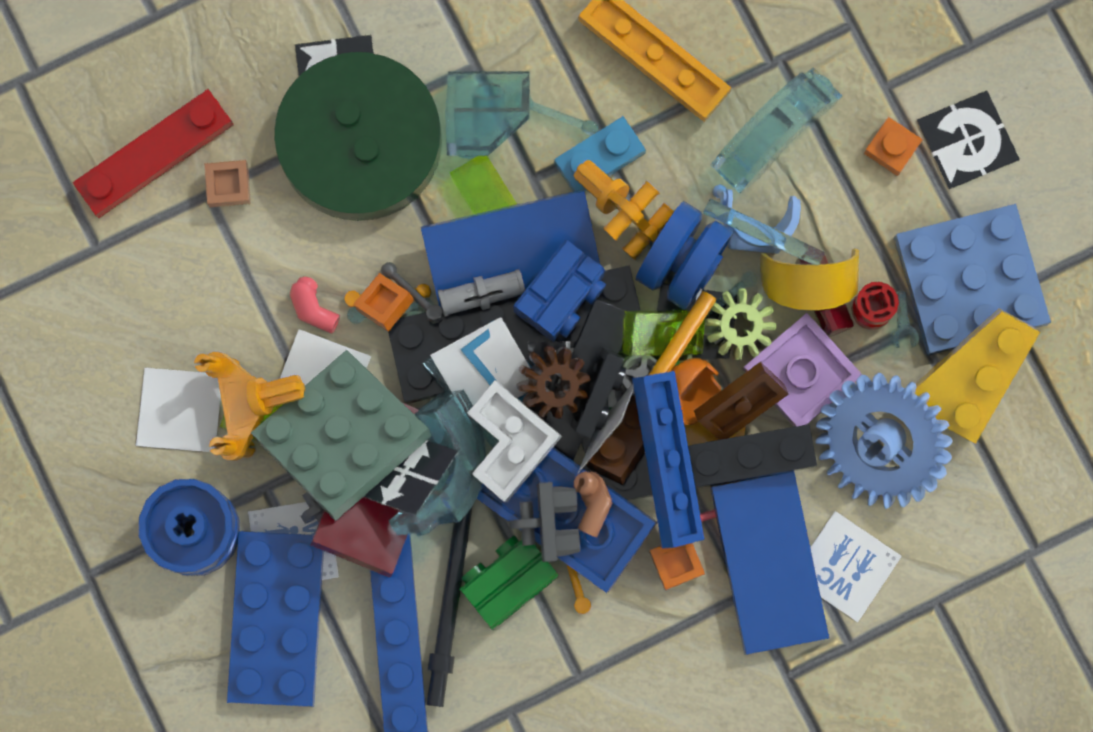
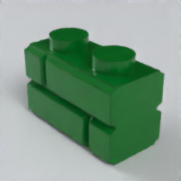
M515 535L495 550L499 558L488 567H485L480 562L462 577L466 584L460 588L461 592L492 631L559 578L558 573L549 562H542L541 552L535 545L523 546L522 539L519 541Z

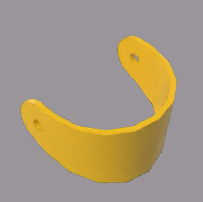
M853 248L851 258L848 260L821 265L783 263L773 260L766 253H761L760 274L763 290L768 298L776 303L797 310H823L848 303L858 292L859 250Z

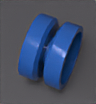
M685 201L680 203L665 224L635 278L636 281L654 291L664 284L671 272L675 273L676 275L667 290V300L683 310L690 306L700 289L703 290L723 259L722 253L734 233L733 230L718 221H714L705 227L696 240L693 237L702 221V212Z
M176 479L158 487L145 501L139 516V538L146 554L160 567L184 576H205L222 568L234 555L238 545L240 519L233 503L212 485L196 479ZM195 521L196 523L192 526L195 533L189 536L185 533V527L189 522Z

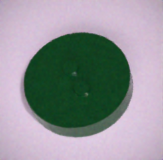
M343 53L331 56L312 65L287 90L279 106L275 121L274 139L276 152L282 169L292 187L315 209L344 220H374L389 216L405 208L428 186L435 174L441 156V124L436 104L429 90L421 79L406 66L391 58L374 53Z

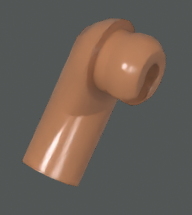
M581 472L574 479V488L576 492L580 493L587 509L578 529L597 537L612 506V498L603 478L595 472Z

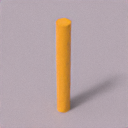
M705 291L701 292L649 375L670 372L716 302L717 299Z

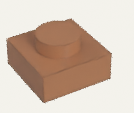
M246 160L204 163L207 204L210 208L251 204L249 171Z

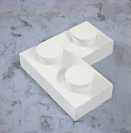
M494 381L467 413L499 440L497 445L472 474L500 499L508 502L562 436L498 381Z

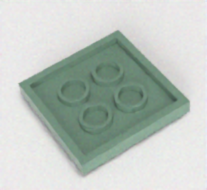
M348 350L344 351L305 385L306 391H304L302 399L283 404L251 432L254 439L335 521L432 436L429 428Z

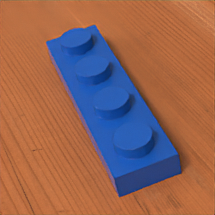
M675 371L632 378L662 549L705 540Z

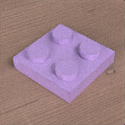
M808 313L803 315L743 368L746 373L761 361L785 384L789 395L776 403L775 406L793 427L806 425L821 413L823 405L832 403L829 396L833 391H842L841 387L844 382L852 381L855 383L857 378L862 375Z

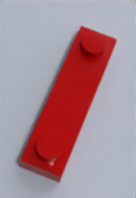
M207 89L72 183L99 219L234 124L211 91Z

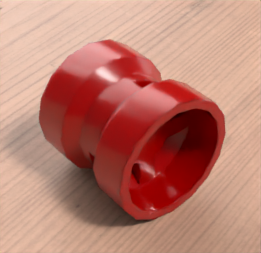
M878 281L865 285L854 298L851 306L854 320L861 327L869 330L885 326L897 312L899 306L898 295L887 283Z

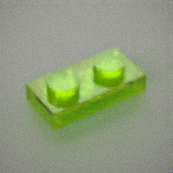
M485 152L449 172L451 179L473 215L517 205Z
M690 310L626 311L623 353L631 356L662 355ZM705 319L682 355L702 354Z

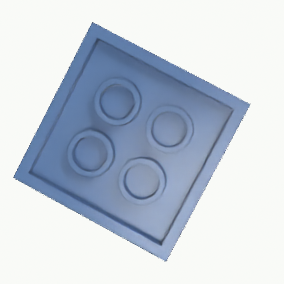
M1016 204L898 233L894 236L927 356L955 349L961 341L998 308L1035 328L1051 323Z

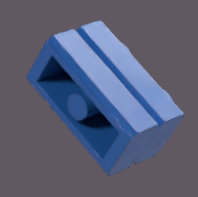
M564 240L514 304L513 311L554 342L559 334L566 338L581 319L576 314L585 300L592 305L593 301L599 297L607 284L602 281L605 269L568 240Z

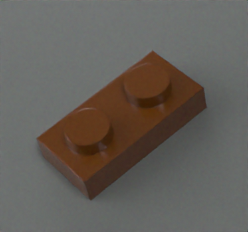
M760 361L695 409L694 413L698 422L718 440L728 439L789 395L785 384Z
M633 395L630 397L621 422L586 463L587 468L621 485L625 483L645 453L636 398Z

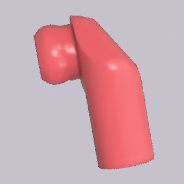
M306 276L299 278L290 289V298L298 318L307 324L333 334L339 323L340 315L319 306L316 297L318 285L314 279Z

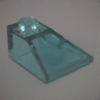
M448 71L445 109L447 156H459L466 159L477 156H489L530 119V71Z

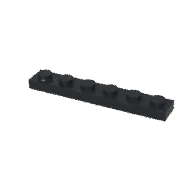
M810 424L688 445L696 489L817 467ZM645 453L623 485L597 473L603 478L608 487L628 501L653 496ZM586 465L583 467L588 472H595L587 468Z

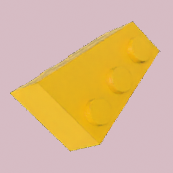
M998 308L916 383L915 394L919 396L924 392L929 393L930 398L927 405L929 407L934 405L941 407V411L935 416L936 419L946 420L949 423L947 429L976 444L1040 331Z

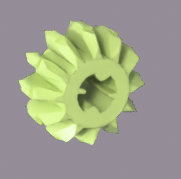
M740 288L737 293V303H734L732 295L728 291L722 293V299L727 307L723 309L719 304L714 303L711 310L720 314L719 318H705L704 324L710 327L718 326L719 329L707 336L709 342H716L722 337L724 338V341L718 348V353L725 355L731 345L734 344V359L741 360L743 346L746 345L750 355L756 357L759 355L758 349L754 344L756 340L765 346L771 344V340L762 335L761 332L762 329L776 330V323L763 322L762 318L770 315L774 310L772 306H766L760 310L756 309L762 301L763 296L756 293L749 304H746L747 290ZM743 312L744 319L751 321L750 329H743L745 334L737 336L736 329L729 326L730 319H737L735 314Z

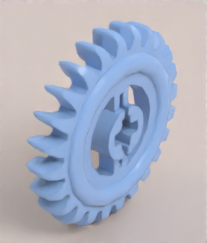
M877 373L872 381L866 375H860L856 383L846 381L841 387L842 391L835 390L830 394L829 399L833 403L825 404L821 408V413L828 417L821 418L816 423L817 428L827 430L828 432L821 434L815 443L830 446L819 456V459L835 460V463L827 471V475L837 472L844 474L838 484L839 489L853 482L855 484L852 494L853 499L859 497L866 490L869 495L868 506H872L879 496L882 495L884 508L888 509L895 502L896 495L900 506L905 507L909 504L911 495L916 502H920L925 497V489L928 492H933L937 488L938 483L936 479H943L947 474L946 468L942 464H948L952 460L951 454L943 448L949 447L953 441L948 435L941 434L942 431L948 428L949 423L946 420L936 419L935 416L941 411V407L938 405L929 407L927 405L930 398L929 393L924 392L917 396L915 394L916 384L914 382H910L903 388L899 376L894 375L889 383H887L885 376L882 373ZM881 411L893 414L901 419L911 432L913 439L912 452L905 446L906 433L900 423L889 418L877 420L871 413ZM857 428L864 433L859 440L857 439ZM878 440L882 441L885 446H882ZM891 460H893L896 464L899 465L895 467H885V465L888 464Z

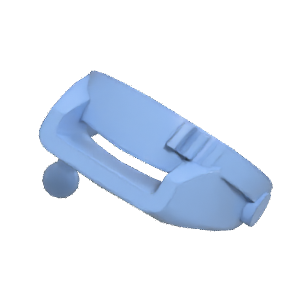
M721 184L713 188V195L719 198L721 205H723V224L734 231L728 243V248L779 254L799 223L800 199H797L796 196H790L787 211L777 226L765 232L752 233L742 230L733 219V191L726 189Z

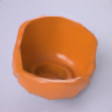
M701 358L687 359L674 366L671 370L675 371L684 425L692 426L696 424L698 420L694 410L722 389L713 374L717 376L719 372L709 362Z

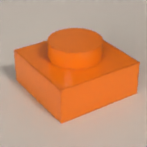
M888 117L864 154L898 176L923 139Z
M379 273L353 305L359 313L389 332L413 303L414 298L410 292Z
M693 543L663 549L661 545L649 550L665 591L705 575Z

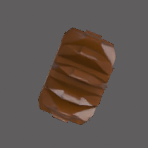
M545 346L544 359H541L539 355L532 352L529 354V358L534 363L531 369L527 366L519 367V372L528 377L527 380L520 381L516 385L520 392L527 393L522 402L528 408L536 405L535 413L539 417L543 418L551 411L555 419H561L563 406L572 413H575L578 408L573 402L576 396L580 399L588 398V393L579 388V385L590 381V376L587 373L579 372L585 363L579 357L571 359L572 352L565 347L556 355L555 349L552 346ZM555 374L561 378L560 385L555 383L554 385L557 388L551 391L545 385L547 380L552 382L550 376Z

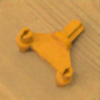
M587 160L581 163L574 173L575 180L597 199L596 207L603 214H609L616 208L619 210L613 219L603 227L614 240L617 241L618 237L631 223L640 230L622 247L633 260H636L651 241L655 242L660 234L659 232L674 213L668 205L663 203L647 222L642 210L660 194L647 181L629 201L626 199L630 190L629 185L622 179H611L594 162Z
M212 352L208 355L199 354L194 361L195 364H201L195 366L198 371L205 372L212 378H218L227 435L222 438H213L209 443V447H216L210 449V452L214 455H221L226 460L237 461L242 459V457H251L255 452V448H249L255 446L252 442L253 435L251 432L260 425L264 415L271 414L274 406L302 399L304 391H306L305 384L302 383L298 375L267 382L262 377L256 378L239 365L238 360L232 359L222 352Z

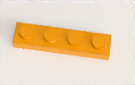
M592 0L579 14V22L703 122L710 117L731 92L732 87L624 0Z

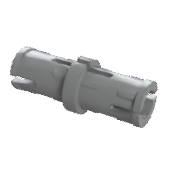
M517 269L513 272L483 279L482 276L474 277V282L438 290V296L444 317L449 314L479 306L481 310L488 309L491 303L521 296L525 291L520 270Z

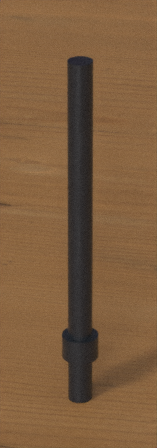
M464 452L435 650L434 653L429 655L427 668L428 671H431L426 704L429 706H444L448 674H453L455 657L451 656L474 503V496L469 492L477 482V478L472 473L477 469L480 462V454Z

